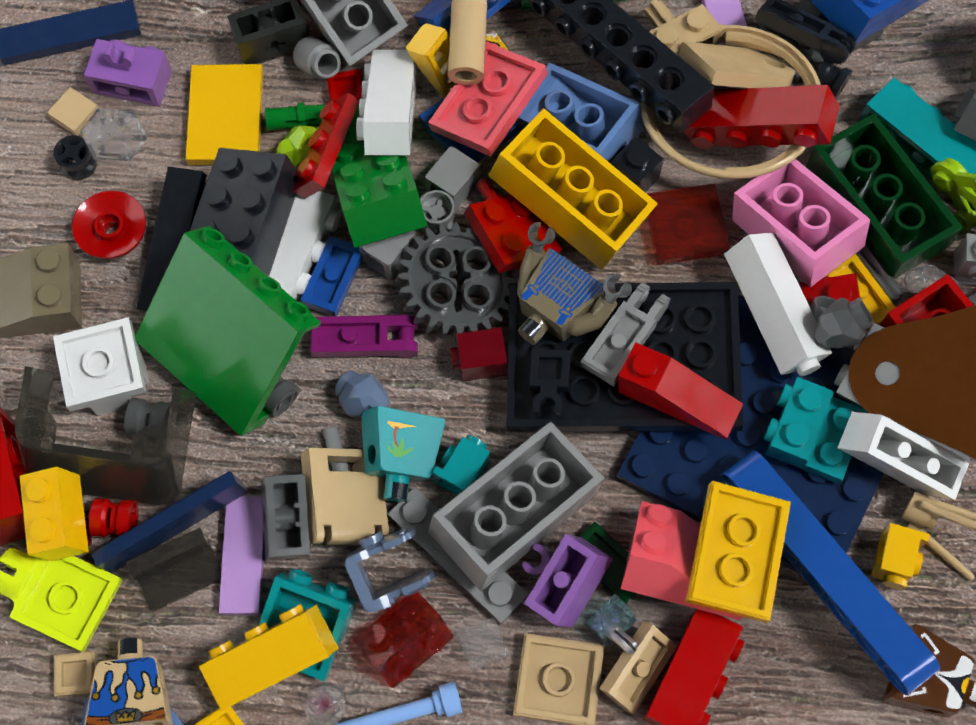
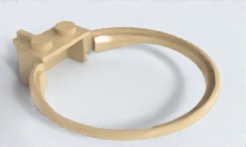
M662 0L650 1V6L644 8V13L656 27L649 32L676 54H679L683 41L715 45L724 42V46L744 47L774 54L785 60L797 71L805 86L821 85L818 75L808 59L792 44L770 32L749 26L718 24L703 4L676 18ZM640 103L641 118L644 126L660 150L679 165L706 176L723 179H744L765 175L789 164L807 148L800 145H792L785 152L769 161L747 167H725V170L703 166L687 159L671 147L657 127L653 109L646 103Z

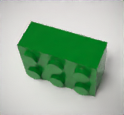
M364 142L341 146L332 172L354 248L427 226L406 155H365Z

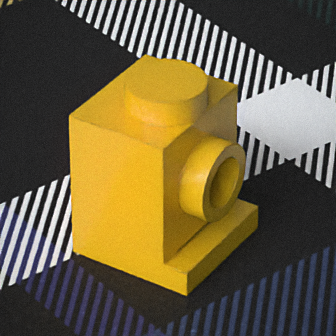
M890 523L881 531L871 577L882 579V584L889 588L905 590L908 581L913 576H918L921 570L923 553L918 552V550L929 542L930 534Z

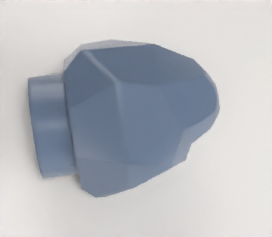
M348 371L341 376L336 384L335 394L339 397V403L347 415L362 416L363 411L376 406L389 408L390 399L387 390L373 373L358 374L355 371Z

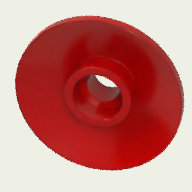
M103 191L90 196L78 207L72 220V233L77 245L86 254L98 259H115L128 254L138 246L146 231V216L142 206L134 197L120 191ZM113 226L118 227L115 232L107 234L109 228Z

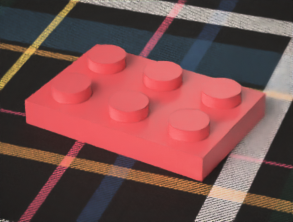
M486 42L483 80L473 85L456 83L429 120L430 130L491 157L548 75L546 65Z

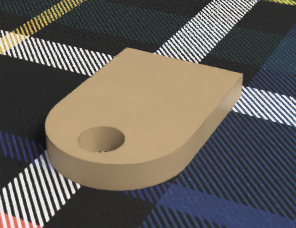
M683 41L678 54L710 83L718 86L740 88L791 86L795 75L794 68L784 60L766 52L744 47Z

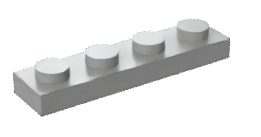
M414 487L408 493L407 501L399 502L388 513V518L400 529L414 527L416 534L411 540L493 619L502 625L528 598V593L506 572L501 574L484 590L480 591L428 533L432 516L439 509L422 492Z

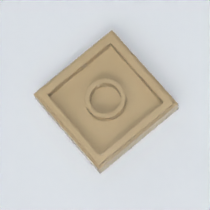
M524 633L513 716L568 725H595L604 645Z

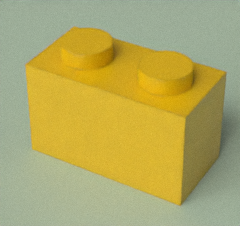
M57 466L21 475L20 486L28 555L55 561L88 553L80 475Z

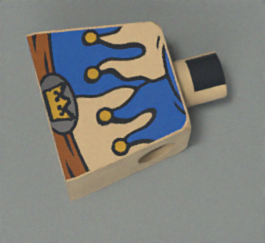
M124 638L119 640L118 659L97 663L85 717V725H173L163 669L157 657L143 656V641L141 639Z

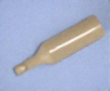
M452 0L447 76L452 82L473 85L481 82L484 78L487 0Z

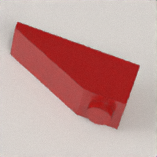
M636 342L618 375V393L727 440L743 407V403L675 359Z

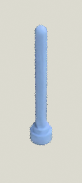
M455 681L439 685V690L433 691L430 697L333 725H394L437 712L438 716L446 714L448 718L462 714L463 709Z

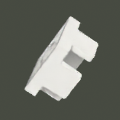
M129 317L53 336L65 404L70 412L91 408L98 416L127 409L128 403L132 398L131 396L146 392L145 384H149L144 355L135 339L133 325Z

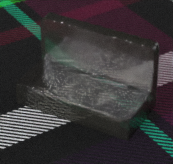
M201 528L126 562L131 577L139 583L146 602L152 611H157L221 580V566L208 536Z

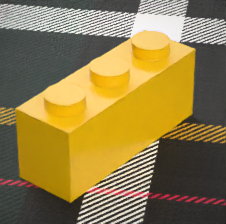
M299 604L279 615L281 623L268 628L266 622L243 633L246 638L244 642L233 646L231 640H228L208 651L211 659L201 664L199 668L221 711L328 658L339 649L317 604L306 610Z

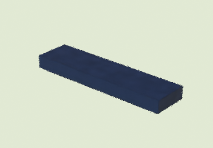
M127 0L0 28V60L3 65H9L94 46L96 39L110 41L141 35L135 3L133 0Z
M228 471L97 549L91 555L97 567L112 574L248 493L243 482L231 471Z

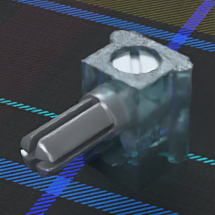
M614 594L585 622L596 639L607 647L615 642L628 654L634 653L632 648L637 651L638 643L625 633L637 619L630 607Z

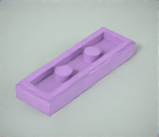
M241 496L226 505L219 614L221 616H261L265 550L262 496Z

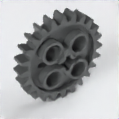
M454 222L451 231L448 232L443 223H440L436 230V235L432 230L426 228L422 235L423 239L415 236L411 242L412 248L406 247L404 249L402 257L405 260H400L397 266V270L402 273L398 274L395 280V284L405 286L400 289L397 295L398 299H409L403 309L404 312L414 310L417 312L413 323L417 324L423 320L428 322L425 331L427 334L435 327L439 328V336L442 340L448 331L452 332L455 342H457L456 334L491 329V325L498 327L503 320L501 315L507 316L509 313V285L517 284V279L507 277L513 270L502 273L497 271L479 238L473 235L471 225L468 226L464 233L460 232L458 222ZM453 252H457L459 258V263L457 264L456 279L451 278L456 270V262ZM430 259H439L443 262L445 268L433 266ZM467 261L477 262L481 266V270L472 269L467 264ZM457 284L462 285L457 293L460 312H456L454 308ZM431 294H441L447 303L440 304L435 302ZM468 295L478 296L482 300L483 305L473 304L469 300Z

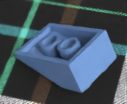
M549 62L546 66L548 75L524 108L516 123L525 128L544 108L611 164L612 160L636 136L638 137L643 130L640 103Z

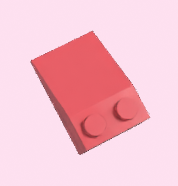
M641 501L631 538L621 589L741 620L742 617L686 602L701 525L680 510Z

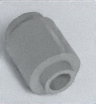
M315 37L301 39L294 48L293 59L295 65L316 79L325 80L331 78L340 69L341 61L337 50Z

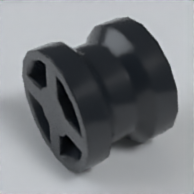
M824 60L816 74L821 85H828L837 99L846 86L853 70L847 67L841 69L832 64V62Z
M70 135L57 142L54 148V158L66 177L75 181L84 180L94 173L97 167V160L84 138Z

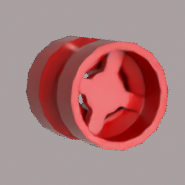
M96 497L91 504L89 513V532L91 536L105 538L109 534H116L119 537L138 526L139 508L137 501L123 499L119 503H114L108 498Z

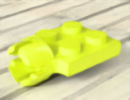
M9 548L0 557V562L16 571L14 576L0 571V594L14 602V607L9 617L78 651L85 652L123 580L75 556L49 561L29 556L27 552L19 548Z

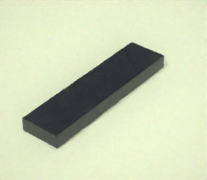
M169 166L167 168L136 307L141 312H147L183 234L190 231L207 175L203 171Z

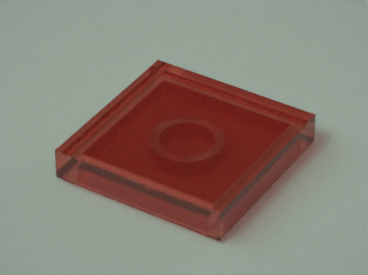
M715 183L647 193L658 203L647 217L657 265L721 256L731 249Z

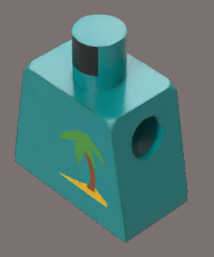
M376 406L362 412L364 471L370 476L386 478L384 500L406 502L409 482L416 483L430 479L445 426L444 418L383 406Z

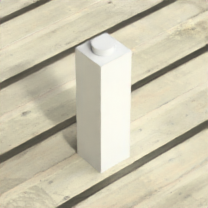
M774 232L747 235L724 253L726 260L780 374L797 372L799 376L808 375L821 367L819 362L832 354L830 348L819 344L814 337V331L818 323Z

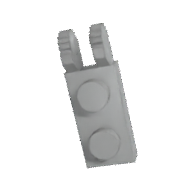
M643 282L639 284L627 302L623 301L581 361V367L612 386H615L617 383L618 375L635 342L641 345L646 342L671 300L663 294L656 299L647 314L640 311L639 307L646 300L650 291V286Z

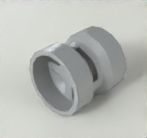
M442 190L427 192L420 199L427 226L421 228V230L424 232L426 228H429L436 235L439 224L443 223L447 231L450 232L454 222H456L453 198Z

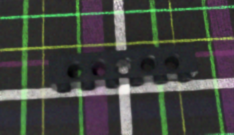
M530 0V5L538 16L548 19L555 25L556 30L564 38L569 37L580 47V50L587 58L594 59L604 67L611 79L619 80L630 90L637 101L646 103L656 112L658 118L664 124L671 125L679 133H682L712 108L715 86L612 0Z

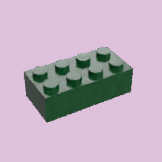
M875 113L832 136L830 144H818L813 148L806 168L870 219L866 243L894 279L950 247L962 231V225Z

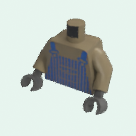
M541 222L532 224L528 229V238L533 244L526 249L519 270L517 286L521 312L528 317L518 329V333L532 345H536L546 332H549L560 341H566L571 336L577 337L600 329L616 308V299L625 298L632 291V286L628 283L623 284L618 292L615 290V284L621 277L620 274L608 275L602 284L553 249L549 248L545 252L543 250L544 245L553 242L556 234L553 228H548L544 240L539 239L538 230Z

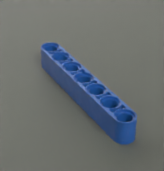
M753 450L721 474L722 480L726 485L791 502L782 554L896 689L908 696L940 670L939 662L932 652L761 454Z

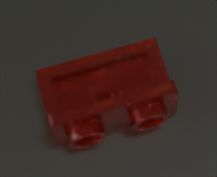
M416 592L401 599L354 638L353 641L391 688H395L403 680L410 677L431 656L442 650L453 639V634L439 613L419 592Z

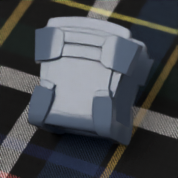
M414 527L400 529L383 537L381 531L359 540L361 547L349 552L345 561V567L366 611L375 612L391 607V604L395 602V598L402 595L407 597L427 588V583L435 577L433 570L428 568L375 592L363 566L362 560L414 537L416 534Z

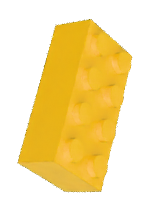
M544 108L499 154L488 175L601 270L604 269L658 204Z

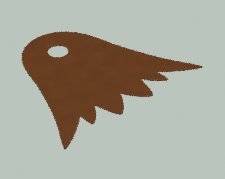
M976 305L936 317L889 326L867 337L856 348L849 366V383L852 393L859 404L871 414L883 415L910 431L932 438L976 459ZM886 361L895 363L900 370L899 379L891 385L881 384L875 376L877 366Z

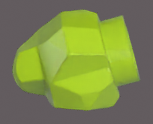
M294 126L278 144L277 153L286 154L294 167L298 168L300 163L307 158L310 150L308 142L313 133L319 129V126Z

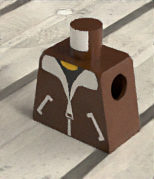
M917 624L911 626L910 628L939 662L940 670L908 696L902 694L888 680L881 702L946 718L958 714L962 703L976 708V681L969 679L974 666V659Z

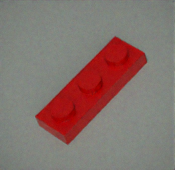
M349 93L336 101L330 100L320 113L322 121L319 129L311 136L308 142L310 150L307 158L300 163L296 171L298 179L293 192L304 199L324 189L359 104V100Z

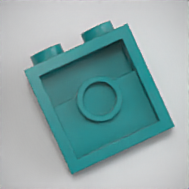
M797 377L792 386L785 384L780 394L777 405L783 407L779 420L772 418L763 440L770 443L765 455L840 484L843 481L852 456L838 449V445L851 413H868V411L833 397V390Z
M291 568L289 573L282 572L275 576L259 625L266 622L268 628H271L282 622L279 615L299 604L302 605L304 610L317 604L339 647L341 640L346 635L357 603V599L349 596L350 589L332 582H328L326 587L312 582V574L296 568ZM337 650L328 658L300 672L325 681L331 671Z

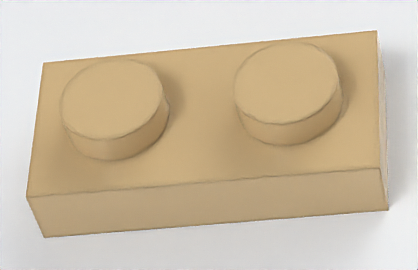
M645 621L642 622L632 637L638 643L637 651L633 648V654L623 651L599 688L623 710L633 715L677 648L657 627Z

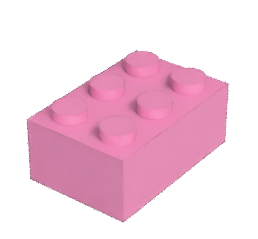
M796 159L776 171L755 177L734 192L732 221L747 234L774 232L793 273L809 287H812L865 247L870 219Z

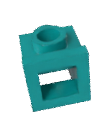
M467 435L466 438L462 437L457 447L451 445L441 461L444 469L436 466L433 470L434 483L458 496L478 480L488 467L490 451L486 449L487 445L472 435Z

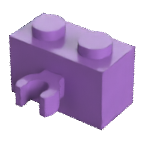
M96 39L84 72V77L93 94L160 107L172 69L165 52L155 47L146 46L141 48L128 45L120 40L105 41Z
M565 534L554 554L547 546L534 544L532 548L542 556V562L539 566L536 567L529 562L522 564L523 569L527 573L540 576L524 604L555 626L573 627L614 558L582 537Z

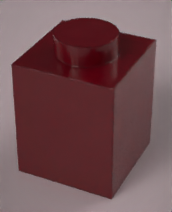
M502 327L456 334L457 347L450 348L453 370L461 369L462 382L507 375V357Z

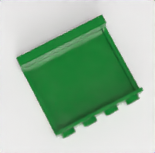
M206 226L183 234L135 335V339L139 345L240 436H243L265 425L270 413L263 407L304 333L319 327L321 322L310 313L307 306L296 301L284 291L278 281L268 277L255 266L250 257L239 252L226 241L221 232Z

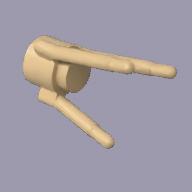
M917 491L913 493L901 517L909 522L907 528L925 533L927 532L923 529L927 527L932 530L939 517L976 530L975 512L936 500ZM931 536L929 537V542L926 544L967 580H974L973 573Z

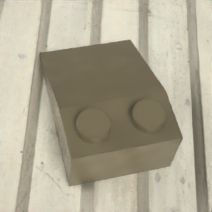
M69 243L30 247L0 258V338L83 329L80 260Z

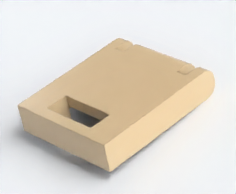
M307 448L301 453L302 474H305L309 541L311 544H321L325 536L326 545H360L359 540L381 531L383 537L389 535L383 478L370 476L365 473L363 449ZM328 462L354 463L351 467L352 471H329Z

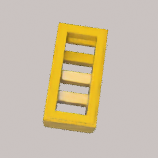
M424 24L408 43L406 49L419 69L440 96L444 98L456 84L450 79L446 81L448 78L449 35L444 28Z

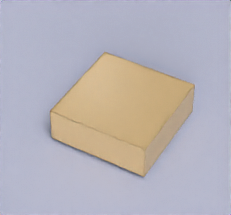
M70 87L47 113L50 119L72 134L79 136L97 116L100 109L98 105Z
M91 651L54 655V696L62 698L90 695L95 667L98 663V653Z

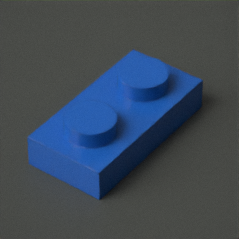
M329 236L300 299L301 303L308 308L327 315L337 316L362 262V254L359 247L354 248L352 243Z

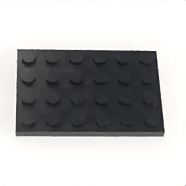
M616 283L615 290L618 292L625 283ZM628 283L632 286L631 294L625 298L616 299V308L600 329L577 337L571 336L566 341H560L549 332H546L536 345L530 344L518 333V329L528 317L521 312L520 301L517 295L518 285H509L507 432H538L550 421L561 432L705 431L618 393V381L615 386H612L581 367L582 358L623 301L627 302L641 283ZM645 283L650 286V291L646 300L639 307L640 311L647 314L656 299L663 294L671 300L643 346L675 359L742 403L738 283ZM532 349L571 350L569 393L558 392L563 402L561 418H556L555 405L552 403L542 405L540 417H535L533 400L540 391H530L529 388ZM743 407L731 431H742Z

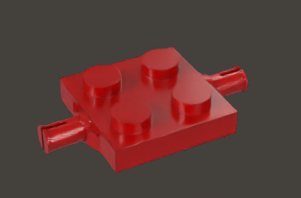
M484 178L476 184V188L485 201L469 204L464 215L499 273L513 269L520 270L526 249L533 244L528 238V229L532 224L541 222L538 237L544 240L549 226L512 195H498L490 179ZM556 238L550 244L544 245L543 248L545 252L549 248L557 253L563 250Z

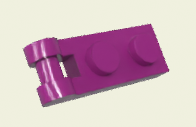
M415 316L316 317L321 324L319 327L311 330L312 357L398 356L401 358H412L418 355V343L414 341V332L418 330V323H413ZM388 331L399 332V340H388Z

